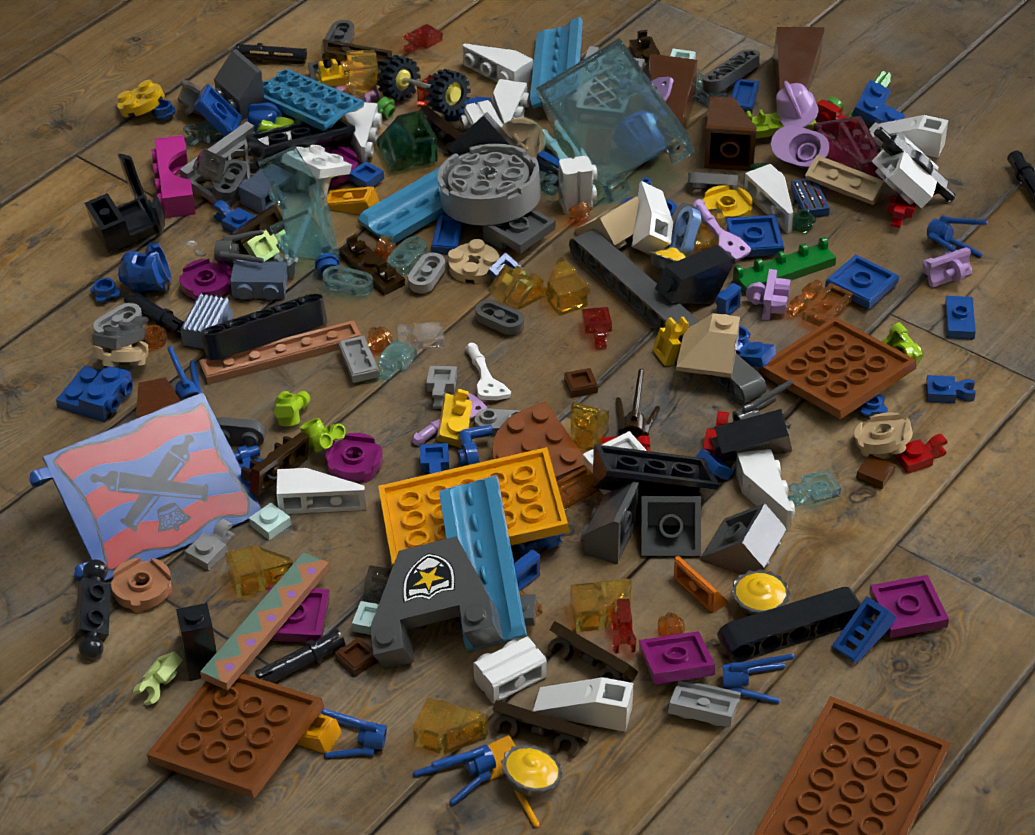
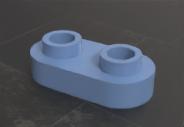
M686 206L680 211L676 220L669 248H677L685 257L694 250L695 238L702 221L699 210Z

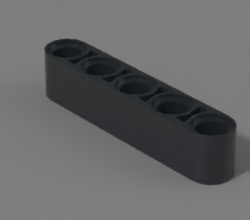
M321 294L305 295L203 329L201 334L207 359H223L327 323L323 296Z
M840 587L731 621L719 629L717 637L731 661L739 663L841 631L848 624L861 603L850 587Z

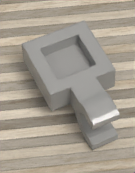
M457 366L429 367L426 384L427 391L433 392V409H442L443 397L446 392H455Z
M222 519L216 524L211 536L203 533L185 550L186 559L209 571L228 553L226 544L235 536L234 533L229 531L233 526L232 523Z

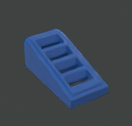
M866 596L831 647L857 664L888 631L897 617L891 611ZM874 614L878 616L875 621L870 619ZM865 623L871 626L868 631L862 628ZM857 632L864 636L862 641L854 637ZM850 641L857 648L853 651L845 645Z

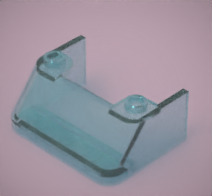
M296 146L259 161L260 168L270 182L269 196L274 204L278 203L282 211L283 221L270 226V230L278 240V246L282 254H288L290 258L298 257V259L316 261L321 254L330 253L339 259L340 255L327 197Z

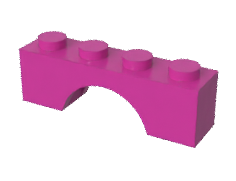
M184 135L155 138L156 148L151 149L156 178V190L159 193L157 197L161 207L164 208L165 218L196 214L191 179L177 177L180 169L188 164Z

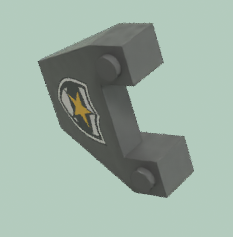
M457 536L398 552L370 626L373 655L384 669L414 662L410 629L460 616L463 633L474 648L503 641L499 611Z

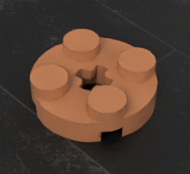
M141 557L125 561L113 573V580L111 582L112 595L117 603L125 608H130L131 612L136 614L143 613L148 608L160 604L171 596L172 581L170 570L165 563L151 558V562L141 561ZM139 581H140L141 583L147 582V584L142 585V586H137V585H136V583L139 582Z

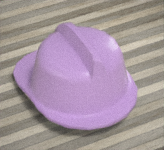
M784 81V87L776 95L777 113L781 123L784 126L793 125L804 128L817 117V103L813 94L800 83L789 84L787 81Z
M784 126L775 132L771 140L772 151L777 158L797 165L802 169H809L816 155L826 158L829 152V143L823 134L799 126Z

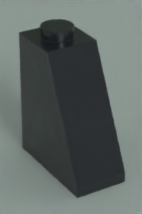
M486 112L447 149L461 156L470 152V147L479 145H517L490 114Z
M714 245L666 265L655 289L671 303L714 304L736 258L720 245Z
M782 409L715 427L717 436L712 437L716 454L722 453L724 461L737 460V453L771 449L772 454H780L792 451Z
M207 603L176 609L179 636L189 681L201 679L200 671L217 653Z

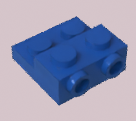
M84 365L57 397V408L106 422L111 414L117 411L124 398L132 392L134 382L131 372L117 367L105 366L102 370Z

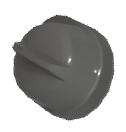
M182 80L183 86L178 96V101L185 107V114L194 113L203 116L194 108L202 89L188 80Z

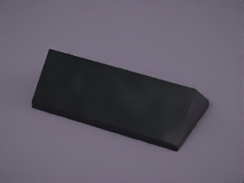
M341 118L325 131L307 123L298 122L245 135L256 165L258 169L266 167L267 164L269 165L270 162L277 165L286 163L281 160L283 151L292 150L294 147L307 148L310 145H319L323 148L330 147V151L338 150V147L348 148L356 129L354 125Z
M594 445V489L613 491L635 481L639 482L638 494L651 496H701V502L718 490L719 484L704 458Z

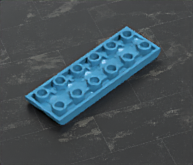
M580 17L570 20L563 27L558 26L557 29H546L537 33L530 101L533 109L539 106H548L555 100L569 98L578 92L583 21Z
M290 69L281 70L276 74L277 76L263 81L265 102L275 104L282 113L322 131L332 127L345 114L356 112L364 107L363 100Z
M439 168L364 210L358 218V223L388 244L393 245L436 220L440 214H446L440 200L437 178Z
M494 475L469 484L440 490L439 496L446 538L457 536L500 614L503 641L475 648L463 633L460 616L463 640L467 651L527 636L498 476Z

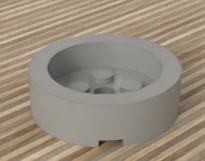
M485 144L470 147V152L459 156L455 153L449 157L438 170L437 178L441 206L448 216L463 223L494 225L509 222L530 212L539 203L542 191L538 161L535 157L527 155V150L517 146Z

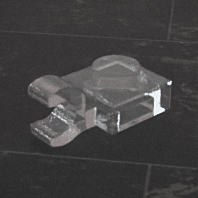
M441 322L414 324V329L405 324L397 326V344L400 347L417 344L418 349L444 347L445 339Z

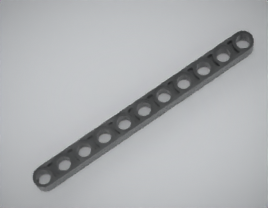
M591 229L569 240V248L572 255L657 332H659L660 328L666 327L665 323L669 317H672L676 324H678L680 317H684L689 323V327L699 322L681 304L671 303L655 289L657 283L596 230ZM683 334L678 338L681 343L683 339ZM737 353L731 378L706 375L739 405H743L765 394L767 391L763 377Z

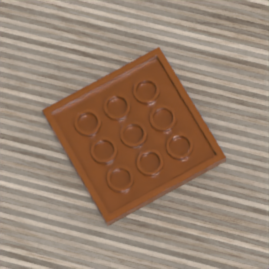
M833 317L778 352L764 367H759V373L779 385L784 384L788 380H793V385L786 389L833 416L842 419L915 370L916 359L837 317Z
M243 673L228 690L206 681L146 755L151 764L255 799L324 708V704L320 697Z

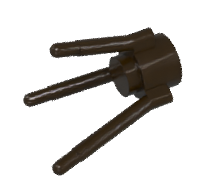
M643 369L638 371L633 409L625 417L621 398H616L619 419L618 432L623 435L630 431L635 438L649 435L650 427L660 410V407L656 406L647 422L644 415L639 412L644 375Z

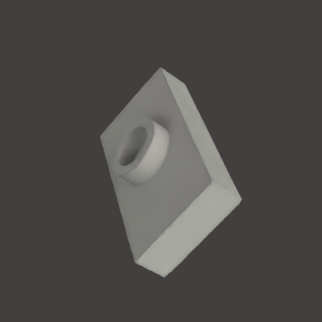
M365 336L338 341L340 353L353 383L379 377V369Z

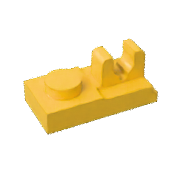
M332 59V66L327 69L322 61L318 62L319 70L316 74V79L318 82L330 87L350 84L367 77L362 61H349L343 65H338L336 59Z
M457 389L454 396L447 393L444 395L436 441L462 448L459 432L469 428L472 401L467 400L468 391Z

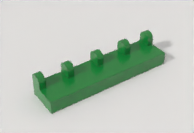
M822 237L819 238L817 245L808 247L805 243L801 244L798 251L786 255L784 251L777 252L776 259L763 263L762 259L759 258L754 260V266L742 269L740 265L735 266L733 282L741 286V291L746 295L747 287L750 284L761 282L766 286L769 269L777 270V278L794 280L835 266L836 256L828 249V239Z

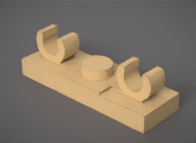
M816 155L805 174L807 180L871 205L875 204L885 186L884 180Z

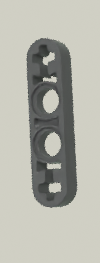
M749 49L742 50L702 77L703 90L710 93L724 90L760 65V53Z

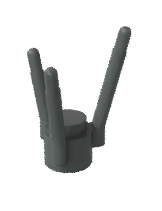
M258 230L237 235H224L223 240H216L215 260L224 261L225 263H234V261L263 263L264 259L262 257L238 254V244H234L233 241L263 235L264 231Z
M788 380L752 403L733 411V422L761 415L759 409L775 401V395L793 385L794 381ZM788 422L786 423L787 428L791 426Z

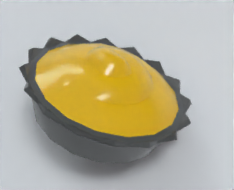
M673 247L656 252L649 250L651 265L659 267V275L662 274L666 265L686 258L683 253Z
M761 569L755 572L748 570L745 575H739L738 580L733 582L731 590L734 595L733 600L750 616L783 606L789 601L788 596L791 593L788 590V583L784 582L781 576L774 575L772 571L764 572Z
M522 744L520 747L512 746L509 752H504V759L501 760L503 765L502 771L505 773L510 787L526 796H540L549 790H553L556 785L560 784V779L563 776L561 772L562 765L557 762L556 756L550 755L547 749H539L536 745L527 746Z

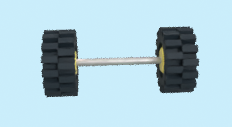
M390 55L388 60L384 59L382 61L384 66L379 65L378 67L381 72L376 74V77L380 78V80L376 81V85L380 86L378 88L379 92H382V95L404 101L406 98L412 97L411 93H416L415 86L426 88V92H429V95H426V100L429 101L427 103L428 106L432 107L433 111L449 116L461 113V108L465 109L467 106L464 103L465 100L469 101L470 97H467V93H471V89L467 88L470 82L466 81L467 77L462 75V73L449 69H440L437 71L438 74L434 73L432 75L434 80L429 79L427 84L417 81V79H421V74H417L420 69L416 66L417 63L410 58Z

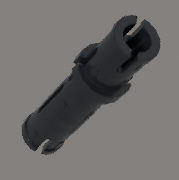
M257 43V45L236 44V49L247 59H256L257 62L275 60L306 63L307 48L263 46V43ZM250 51L268 52V54L251 53ZM274 52H276V53H290V54H293V55H292V56H290V55H276V54H274Z
M1013 151L1007 156V161L1014 169L1016 179L1022 182L1035 202L1034 167L1027 163L1021 151Z
M134 289L130 290V293L135 297L128 292L126 293L124 303L137 304L140 306L142 314L154 321L158 328L166 329L176 337L182 338L178 330L181 332L180 329L184 321L175 317L171 310L161 308Z
M335 629L333 632L315 641L312 639L307 641L304 647L261 669L255 670L256 678H262V680L274 683L313 662L315 664L321 662L324 656L346 646L343 637L339 639L341 632Z

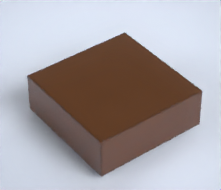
M591 368L564 373V381L571 398L598 393V385Z
M869 454L858 469L856 478L883 489L895 472L896 464Z
M360 637L335 652L336 660L354 677L379 662L373 655V649Z

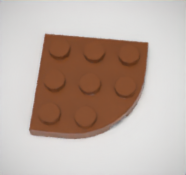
M546 401L512 415L500 426L495 435L492 460L547 447L557 482L587 470V467L582 462L583 454Z

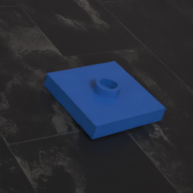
M210 84L202 88L194 108L225 137L238 128L242 116Z
M776 215L725 218L726 232L741 238L751 248L750 253L745 257L776 255L777 252L784 251V244Z
M855 254L826 280L825 287L870 309L899 282V275Z

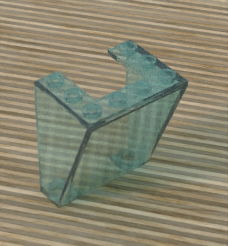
M620 38L536 88L557 141L572 159L579 156L589 157L591 164L595 165L597 169V180H593V184L610 204L631 192L625 174L667 149L671 163L675 165L695 153L687 131ZM679 145L685 148L681 153L675 154V149ZM622 183L621 188L617 192H611L615 184Z

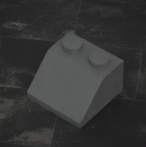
M237 49L233 50L214 78L215 90L242 116V121L248 118V107L250 104L265 103L262 72Z
M632 481L606 493L600 505L596 504L594 506L591 522L589 525L585 524L581 534V541L584 542V555L618 564L637 525L639 482Z
M640 496L641 556H701V496Z
M764 503L725 518L701 558L704 562L741 575H745L748 570H764L769 565V559L774 550L780 546L781 538L787 528Z

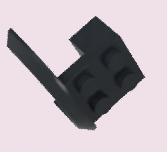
M118 154L135 200L116 207L107 193L84 203L91 224L109 253L121 250L154 234L160 237L165 227V218L159 198L157 196L154 197L153 202L147 199L131 156L125 154Z

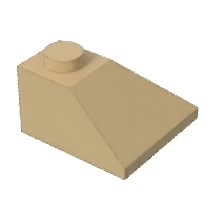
M636 196L608 209L575 229L576 234L580 235L594 229L614 247L619 249L627 244L625 239L634 233L639 199Z
M712 313L689 327L683 334L676 371L731 378L738 345L740 317Z

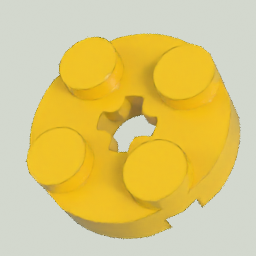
M145 80L137 88L120 93L117 96L119 100L117 107L123 117H129L127 113L133 112L135 116H139L156 108L160 104L158 99L160 97L164 99L165 94L159 84H153L151 80Z
M730 185L715 186L707 190L705 198L702 199L711 215L715 217L720 228H725V218L751 217L752 197L742 188L738 187V191L730 190Z

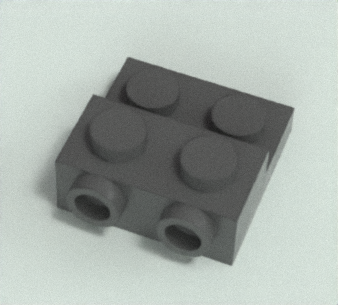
M532 209L524 216L509 222L483 225V239L501 250L509 246L522 253L556 229V221Z

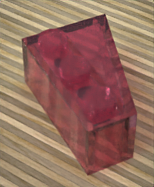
M861 116L814 123L813 131L823 134L828 140L829 152L826 156L827 159L883 180L875 172L878 167L872 162L881 150Z

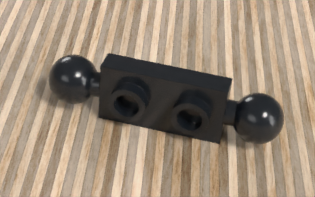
M92 559L85 564L83 568L84 577L78 583L75 635L85 637L79 644V652L86 660H96L102 655L104 651L102 641H105L109 636L111 584L101 582L106 578L108 569L106 564L99 559Z

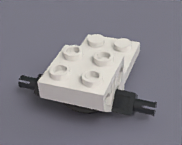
M876 122L869 129L875 136L872 140L882 149L872 160L878 167L875 172L894 191L896 190L910 205L915 202L921 208L936 194H940L948 203L955 199L956 194L947 188L949 182L937 172L939 167L900 131L897 135L891 136Z

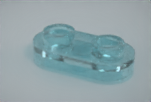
M417 236L405 239L388 256L387 262L401 276L409 274L420 257L427 254L426 241Z
M331 266L323 272V284L329 290L357 297L366 296L373 291V277L367 272L342 266Z

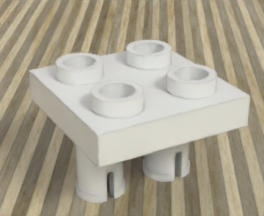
M310 145L307 148L294 147L292 150L283 151L281 160L297 168L295 175L296 186L307 189L310 176H314L315 183L311 194L319 198H326L331 178L350 174L352 164L343 161V157L340 155L325 152V149L319 145Z

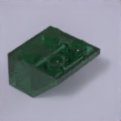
M422 110L398 115L376 140V144L391 172L438 162L437 137Z

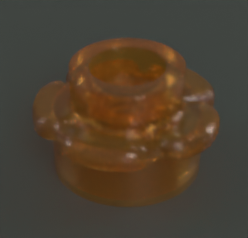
M584 201L568 209L571 215L570 219L575 218L577 222H580L591 216L589 211L593 208L589 207L587 201Z
M382 235L376 245L375 252L383 259L385 256L390 258L394 251L396 243L392 242V236L388 238Z
M150 325L146 328L145 339L142 341L148 344L149 349H159L166 343V330L158 325Z
M383 326L372 327L368 331L367 341L372 349L377 352H384L385 349L389 348L392 343V335L387 328Z
M669 612L658 620L660 637L683 634L685 631L683 620L675 613Z

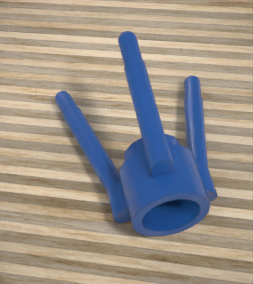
M942 215L940 220L933 219L927 227L928 239L937 242L950 252L957 251V249L949 243L961 249L966 247L971 250V254L982 257L981 252L953 238L954 228L950 223L987 225V220L950 218Z
M169 346L167 348L180 377V381L175 387V393L179 399L183 401L202 393L195 361H190L193 381H190L186 378L173 347Z
M786 654L742 663L723 664V688L741 692V696L778 704L780 703L779 698L743 689V686H749V673L784 669L785 664L780 662L793 660L795 656L794 654Z
M327 709L321 710L320 714L336 719L338 724L358 729V744H363V748L326 752L324 754L325 758L359 755L374 757L375 750L383 751L387 725L366 722Z
M484 744L469 752L433 761L430 766L415 770L413 775L418 777L463 763L467 773L470 776L475 774L477 777L449 801L450 805H455L479 784L492 778L489 771L496 768V761L490 748Z

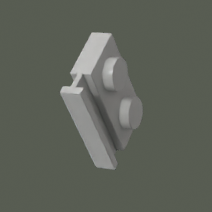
M679 680L678 686H676L669 702L668 713L678 715L684 719L708 722L714 726L731 727L737 706L740 703L741 692L688 680Z

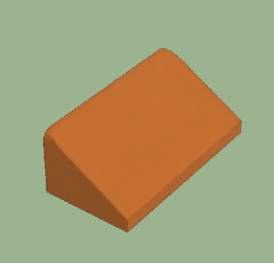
M675 557L674 579L704 607L714 613L728 604V601L681 557Z

